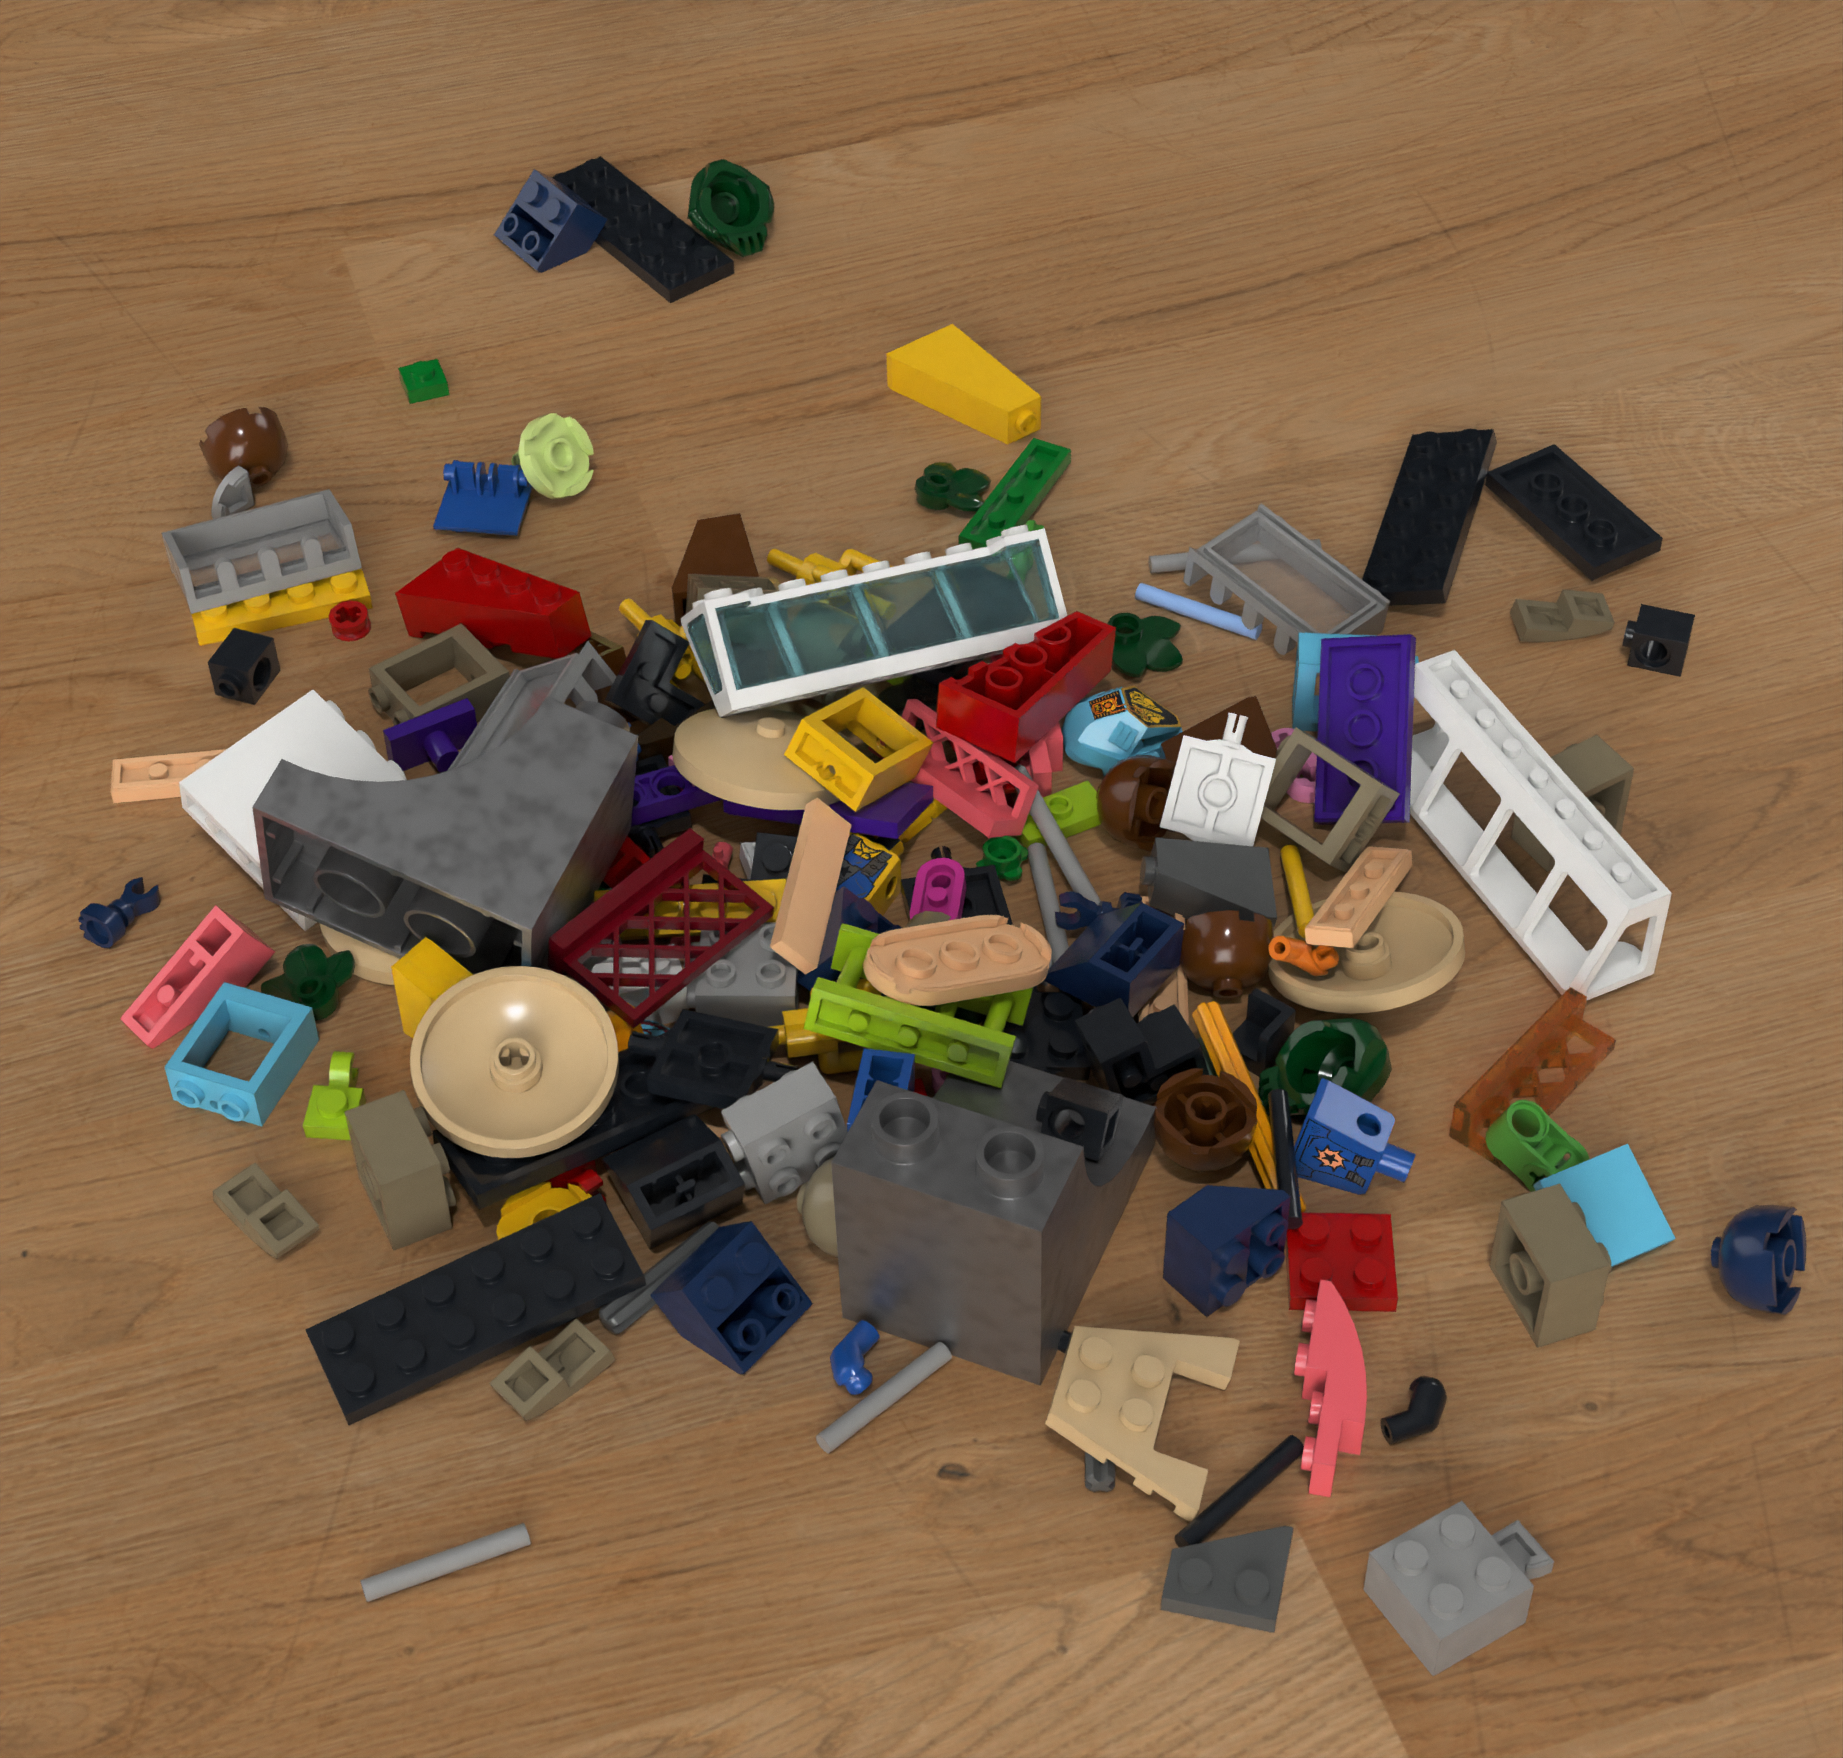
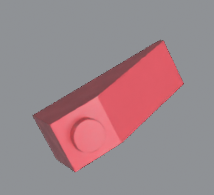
M215 905L122 1015L120 1020L148 1047L154 1049L197 1021L223 982L245 988L275 951L247 925Z

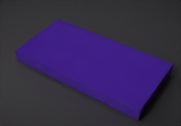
M1411 634L1322 638L1317 739L1400 793L1381 823H1410L1416 637ZM1317 756L1314 822L1319 825L1336 824L1361 784L1319 756Z
M907 782L856 812L841 800L827 806L851 824L850 832L897 839L933 802V786ZM723 799L724 812L732 815L801 825L804 810L763 809Z

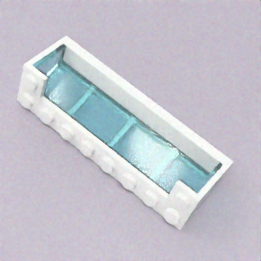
M1020 525L1001 531L1002 536L987 540V547L973 550L971 543L960 544L945 549L946 556L931 558L930 552H922L904 558V565L890 567L889 561H880L862 567V574L848 576L846 569L833 571L820 576V583L806 585L804 578L791 580L779 584V591L763 594L762 588H753L734 595L731 588L719 589L704 594L705 599L692 603L693 609L680 619L719 717H726L1003 654V649L1015 643L1021 645L1034 641V633L1068 616L1045 528L1029 532L1027 525Z

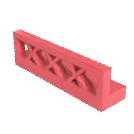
M907 699L901 717L913 727H915L918 717L923 720L927 738L934 742L916 777L910 781L916 784L933 786V798L988 838L1021 835L1039 785L997 755L936 728L937 713L918 699ZM948 739L954 744L958 760L952 764L946 761L942 742ZM880 740L881 745L886 746V744ZM870 746L868 747L869 751L878 756L880 759H884ZM977 761L984 764L988 783L982 786L976 782L972 766ZM1011 783L1020 790L1014 808L1007 805L1003 785Z

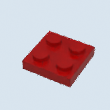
M1302 1212L1303 1224L1296 1229H1287L1285 1248L1289 1310H1305L1306 1299L1317 1301L1320 1280H1326L1333 1283L1348 1311L1396 1312L1398 1292L1391 1214Z

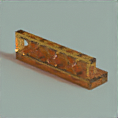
M1570 987L1454 1103L1449 1137L1498 1167L1504 1164L1493 1156L1487 1147L1485 1138L1479 1135V1133L1484 1128H1489L1510 1106L1509 1102L1513 1098L1535 1097L1536 1104L1542 1107L1545 1113L1550 1116L1614 1050L1616 1039L1582 1020L1587 996ZM1574 1036H1577L1595 1048L1590 1053L1569 1054L1567 1043ZM1563 1068L1565 1079L1562 1082H1540L1538 1072L1541 1069Z

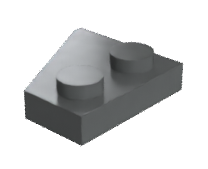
M1281 1526L1172 1549L1161 1598V1610L1274 1633L1294 1527Z

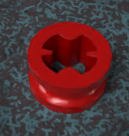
M344 601L335 605L330 610L328 615L329 622L332 626V633L337 639L349 642L357 641L364 638L370 632L371 622L364 604L358 601Z

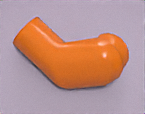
M1276 936L1269 944V954L1273 959L1290 963L1313 976L1328 974L1329 969L1336 967L1339 962L1338 953L1333 946L1318 945L1316 948L1312 944H1306L1304 940L1285 936Z

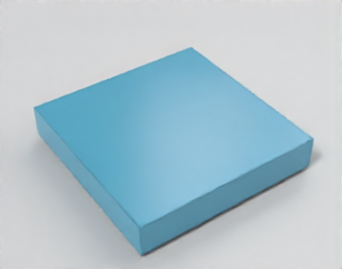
M1628 1144L1541 1179L1533 1185L1535 1190H1540L1561 1184L1571 1202H1577L1580 1205L1586 1219V1226L1596 1243L1601 1242L1606 1247L1612 1267L1676 1239Z

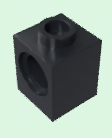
M1641 604L1637 622L1628 620L1622 646L1631 648L1627 666L1681 677L1695 615Z
M233 628L208 661L215 695L252 705L258 702L280 672L274 638Z
M1064 1077L1051 1092L1045 1091L1039 1102L1036 1121L1042 1123L1040 1133L1083 1146L1084 1157L1099 1161L1114 1143L1124 1095ZM1068 1110L1079 1113L1085 1125L1075 1122L1070 1117Z

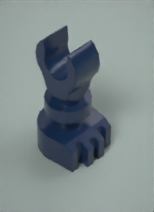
M139 877L129 881L125 885L120 899L113 900L108 906L98 903L89 904L80 912V917L78 918L79 922L82 923L79 925L80 929L85 931L83 934L84 938L102 948H110L125 935L126 927L134 921L135 917L151 912L159 906L158 884L150 889L149 892L143 894L145 892L143 877Z
M1074 891L1065 892L1059 895L1060 906L1075 908L1077 911L1072 914L1055 912L1056 923L1066 930L1088 927L1099 915L1143 903L1141 902L1142 897L1140 894L1124 892L1119 898L1117 908H1114L1111 902L1100 901L1099 905H1097L1095 902L1083 897L1080 893Z

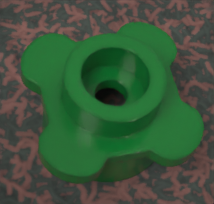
M1010 836L993 837L983 844V858L976 863V867L995 865L998 878L1008 881L1018 880L1022 876L1021 864L1022 861L1028 858L1026 847L1020 845L1016 839Z

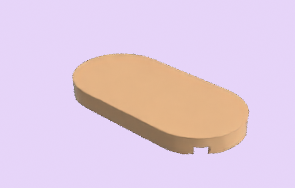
M979 915L883 932L871 941V946L866 952L863 970L868 981L884 995L911 1005L934 1006L1035 987L1048 974L1052 949L1044 936L1027 924L1020 923L1018 928L1008 925V918L1004 916Z

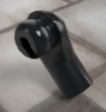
M1420 1376L1414 1379L1409 1387L1413 1393L1408 1410L1381 1419L1383 1435L1390 1445L1431 1432L1438 1427L1447 1401L1445 1388L1438 1379L1428 1376Z

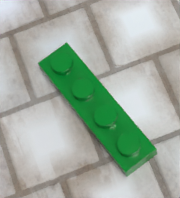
M1033 438L959 534L958 545L971 543L973 550L987 547L986 541L1002 536L1001 531L1025 525L1071 463V449Z

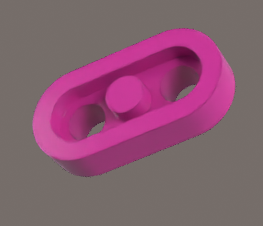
M936 858L924 863L919 868L911 902L910 920L914 915L924 911L942 912L951 916L949 920L961 919L966 894V880L964 869L957 861L949 858Z

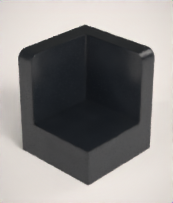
M1257 988L1248 995L1246 1020L1232 1034L1248 1071L1259 1077L1263 1070L1277 1066L1275 1059L1288 1037L1294 1031L1296 1010Z

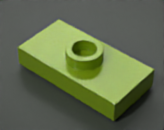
M1088 780L1043 797L1065 838L1101 825L1097 811V791ZM1029 813L1021 835L1016 837L1026 848L1034 843H1041L1047 846L1045 839Z

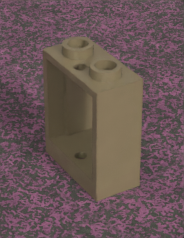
M461 623L370 667L369 673L372 687L368 689V694L375 709L379 713L385 712L392 719L394 726L466 698L474 707L476 721L479 722L510 677V674ZM454 667L469 681L421 706L405 692Z
M1296 727L1293 733L1280 743L1276 751V762L1261 818L1330 866L1347 873L1378 829L1400 793L1323 742ZM1312 752L1361 784L1324 843H1321L1275 811Z

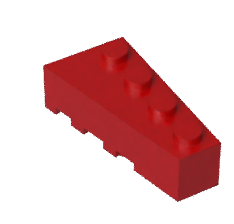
M461 548L447 552L440 561L395 592L408 635L411 637L423 638L426 632L440 634L462 623L485 648L492 649L494 646L508 644L512 652L559 659L565 657L592 636L579 591Z
M1076 611L1034 633V641L1021 645L1015 643L1003 649V656L990 664L982 660L969 667L968 675L957 681L950 677L940 682L936 728L1016 763L1111 672L1116 627Z

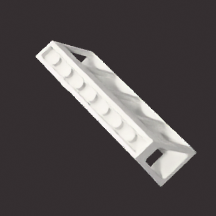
M1455 650L1416 663L1414 697L1435 720V725L1430 730L1413 735L1410 796V814L1571 1007L1654 974L1672 895L1669 889ZM1461 751L1501 797V803L1484 831L1443 784ZM1513 812L1555 859V865L1538 894L1495 845L1496 840ZM1567 875L1572 878L1608 922L1606 929L1594 948L1588 951L1582 947L1548 907ZM1650 918L1642 952L1632 944L1618 941L1628 926Z

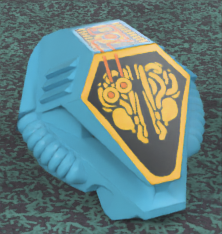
M1135 686L1103 691L1080 700L1066 714L1061 730L1066 754L1077 763L1102 769L1104 776L1113 765L1122 759L1136 755L1160 757L1161 743L1183 732L1177 715Z

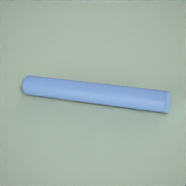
M1140 583L1136 589L1135 599L1254 640H1257L1261 634L1262 623L1250 630L1244 626L1242 616L1144 583Z

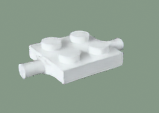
M1228 712L1222 740L1205 741L1183 736L1160 828L1183 833L1193 841L1244 846L1254 845L1276 759L1252 753L1246 747L1240 745L1248 717L1240 715L1236 732L1233 733L1237 714Z

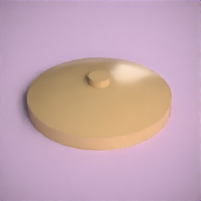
M766 707L720 718L715 708L692 715L683 721L675 732L672 752L675 767L690 783L711 795L745 806L772 810H805L806 804L816 798H819L826 805L840 801V799L784 755L801 720L806 717L805 715ZM841 732L838 733L841 737H843L846 741H848L851 745L855 747V745L845 735H843ZM830 765L831 773L835 774V768Z
M1394 891L1354 948L1333 946L1338 953L1339 962L1336 967L1329 969L1328 974L1313 976L1290 963L1272 959L1269 963L1268 974L1273 986L1284 997L1311 1009L1348 1014L1389 1010L1421 1000L1444 987L1455 977L1465 959L1463 928L1457 916L1444 905L1416 894ZM1327 899L1312 904L1314 915ZM1294 914L1285 919L1274 930V937L1285 936L1306 941V938L1301 937L1298 933Z
M508 966L474 974L461 980L440 995L426 1011L416 1029L410 1051V1071L415 1095L431 1124L453 1143L472 1152L498 1158H524L556 1150L572 1142L588 1130L601 1116L613 1095L619 1072L618 1045L613 1024L604 1007L594 995L576 981L554 971L529 966Z

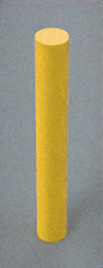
M1286 845L1281 849L1280 856L1298 933L1301 937L1306 938L1305 927L1314 917V911L1299 849L1295 845Z

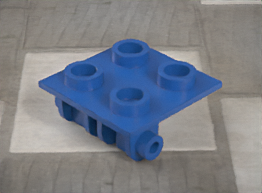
M454 460L452 464H445L443 477L445 481L449 482L433 525L434 530L518 535L533 488L527 481L520 465L499 464L497 466V463H491L488 474H486L484 462H478L476 472L474 462Z

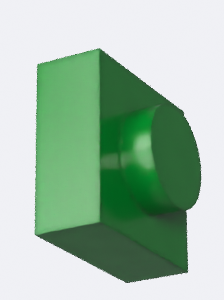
M438 359L418 361L412 365L398 367L400 382L410 404L449 395L448 382Z

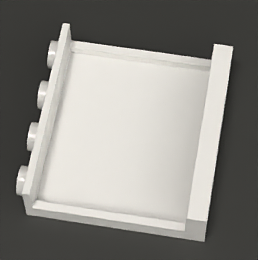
M314 690L305 694L179 782L182 808L262 888L263 882L252 807L281 759L304 769L332 777L376 782L407 780L397 763L392 760L386 761L376 751L374 743L362 730L356 732L345 721L342 711L333 701H325ZM280 906L304 931L317 923Z

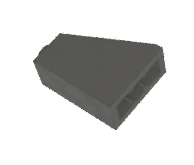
M1155 837L1150 857L1143 856L1140 883L1141 885L1148 886L1150 906L1174 916L1175 913L1180 914L1185 920L1207 912L1234 910L1239 911L1240 920L1254 922V913L1270 919L1274 928L1277 912L1268 848Z

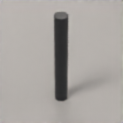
M1275 1089L1269 1092L1268 1102L1278 1190H1284L1291 1196L1288 1229H1296L1303 1224L1289 1095L1286 1090Z
M1289 1435L1176 1534L1175 1541L1177 1545L1185 1547L1205 1541L1303 1454V1443L1296 1436Z

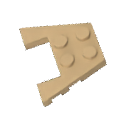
M1075 1326L1067 1345L1045 1424L1101 1463L1105 1464L1109 1459L1134 1477L1133 1485L1148 1495H1151L1153 1491L1157 1492L1176 1505L1174 1513L1191 1522L1199 1511L1208 1469L1159 1453L1153 1449L1172 1374L1176 1373L1225 1390L1231 1379L1240 1340L1228 1337Z

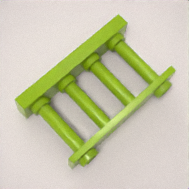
M842 923L831 964V969L841 971L837 982L820 977L817 978L812 990L804 1029L869 1049L915 1054V1063L1001 1088L1016 1036L1004 1033L1003 1030L1006 1022L1023 1026L1034 987L936 1006L935 1011L903 1003L888 996L884 997L856 988L860 978L867 979L863 970L866 952L871 946V941L879 934ZM961 1007L987 1015L984 1025L980 1026L954 1018L957 1008Z

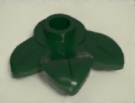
M936 462L924 469L923 476L916 480L914 489L917 493L916 499L918 503L928 509L944 510L951 505L962 511H978L985 502L978 494L989 488L991 480L986 474L975 469L962 468L957 470L951 463Z
M1118 613L1109 619L1107 624L1116 627L1112 663L1122 673L1132 677H1140L1146 668L1152 671L1166 672L1182 665V655L1170 641L1180 631L1181 625L1161 616H1149L1140 619L1132 613Z
M315 944L299 945L287 954L283 963L284 974L263 982L261 993L312 1007L315 1021L322 1020L336 1010L339 1003L338 988L352 977L355 969L354 957L350 950H346L327 958L323 950Z

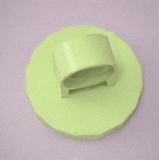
M549 413L539 416L527 424L521 434L519 449L512 456L511 463L512 465L521 466L527 481L538 493L550 499L567 498L583 491L592 479L593 470L588 471L589 455L594 454L593 446L587 432L575 419L571 417L563 418L557 415V413Z

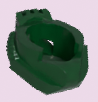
M720 159L708 163L694 177L691 184L687 219H690L693 225L700 232L704 233L709 241L741 257H746L763 250L768 232L765 226L772 221L774 214V199L770 187L749 170L725 159Z
M1344 1018L1306 1022L1297 1027L1288 1037L1275 1059L1277 1066L1262 1071L1259 1076L1258 1094L1267 1115L1270 1116L1269 1092L1275 1089L1286 1090L1289 1095L1291 1118L1303 1120L1306 1118L1321 1078L1329 1080L1371 1102L1383 1088L1392 1071L1388 1048L1379 1030L1363 1020Z

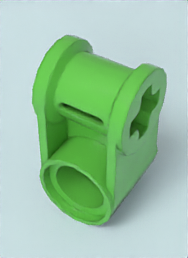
M1517 1100L1512 1103L1486 1131L1485 1141L1490 1152L1519 1177L1530 1192L1536 1191L1533 1185L1541 1180L1544 1175L1548 1177L1589 1160V1155L1581 1143L1570 1137L1545 1113L1542 1107L1529 1100ZM1568 1153L1570 1158L1566 1161L1563 1157Z

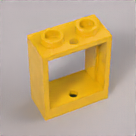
M862 687L803 718L784 755L856 812L914 779L934 742ZM847 728L884 759L874 763L838 733ZM880 740L883 741L886 744V746H882ZM830 765L835 768V774L831 773Z

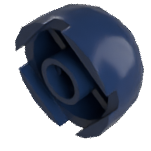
M1756 1205L1743 1210L1728 1222L1722 1237L1717 1236L1713 1241L1711 1248L1712 1266L1719 1269L1720 1279L1728 1294L1748 1308L1786 1315L1793 1309L1799 1297L1801 1287L1790 1288L1795 1270L1805 1271L1806 1233L1802 1216L1793 1215L1797 1210L1794 1207Z

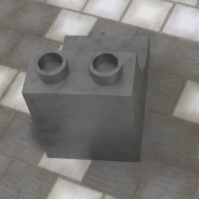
M547 697L529 721L500 746L467 764L432 776L401 781H358L324 775L281 759L252 807L264 897L268 901L399 959L422 939L427 937L473 975L486 970L508 966H529L551 970L548 967L549 937L589 907L594 898V891H598L631 830L638 736L630 733V727L626 720L606 705L594 701H582L576 708H573Z
M1009 1061L1001 1088L950 1073L933 1098L876 1080L831 1162L842 1318L857 1323L860 1320L867 1321L877 1330L929 1348L937 1342H942L949 1349L951 1355L1041 1386L1058 1350L1062 1333L1068 1329L1154 1148V1116L1156 1107L1124 1097L1114 1143L1099 1161L1084 1157L1083 1146L1040 1133L1042 1123L1036 1121L1039 1102L1044 1092H1051L1061 1082L1063 1077ZM1068 1110L1070 1117L1075 1122L1085 1125L1079 1113Z

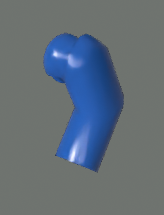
M860 1320L833 1349L830 1356L834 1380L839 1386L844 1385L851 1395H859L873 1381L872 1373L863 1366L865 1364L863 1356L879 1340V1333L875 1327L864 1320Z

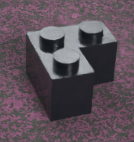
M1118 998L1106 1005L1095 1007L1088 1014L1075 1020L1093 1076L1102 1089L1151 1105L1157 1101V1094L1161 1085L1173 1075L1196 1068H1203V1075H1209L1202 1047L1175 1004L1160 1012L1151 1013L1136 1023L1122 999Z

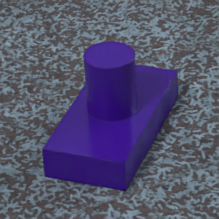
M468 698L384 729L383 734L388 761L392 760L397 763L402 771L429 761L433 762L439 772L448 771L459 754L458 750L463 748L477 726L475 709Z

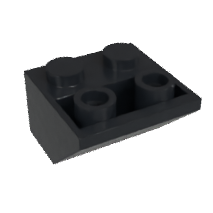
M695 1113L602 1158L607 1172L650 1250L743 1204L745 1183L722 1141Z

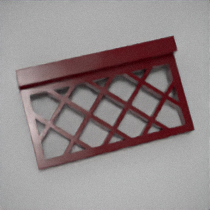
M689 828L551 935L548 945V967L552 971L564 976L567 974L571 975L634 1029L773 916L774 907L703 850L704 838ZM703 869L717 881L718 890L689 889V880ZM662 901L683 902V917L654 916V907ZM689 902H717L718 918L690 917ZM724 903H744L754 912L747 918H725ZM626 929H648V945L619 944V935ZM654 929L683 930L684 946L654 945ZM690 930L718 931L719 940L712 946H690ZM591 957H613V973H592L582 964ZM619 957L648 958V974L619 973ZM655 958L684 959V969L676 975L655 974ZM619 986L649 987V997L633 1008L619 996Z

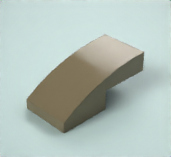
M1562 590L1556 603L1515 599L1510 610L1521 642H1556L1583 638L1611 630L1615 623L1603 593Z
M253 1163L213 1190V1201L253 1242L275 1259H278L319 1230V1224L288 1189L281 1192L256 1163Z
M576 1318L539 1353L529 1346L494 1378L490 1385L527 1421L572 1396L603 1372L616 1359L611 1351Z

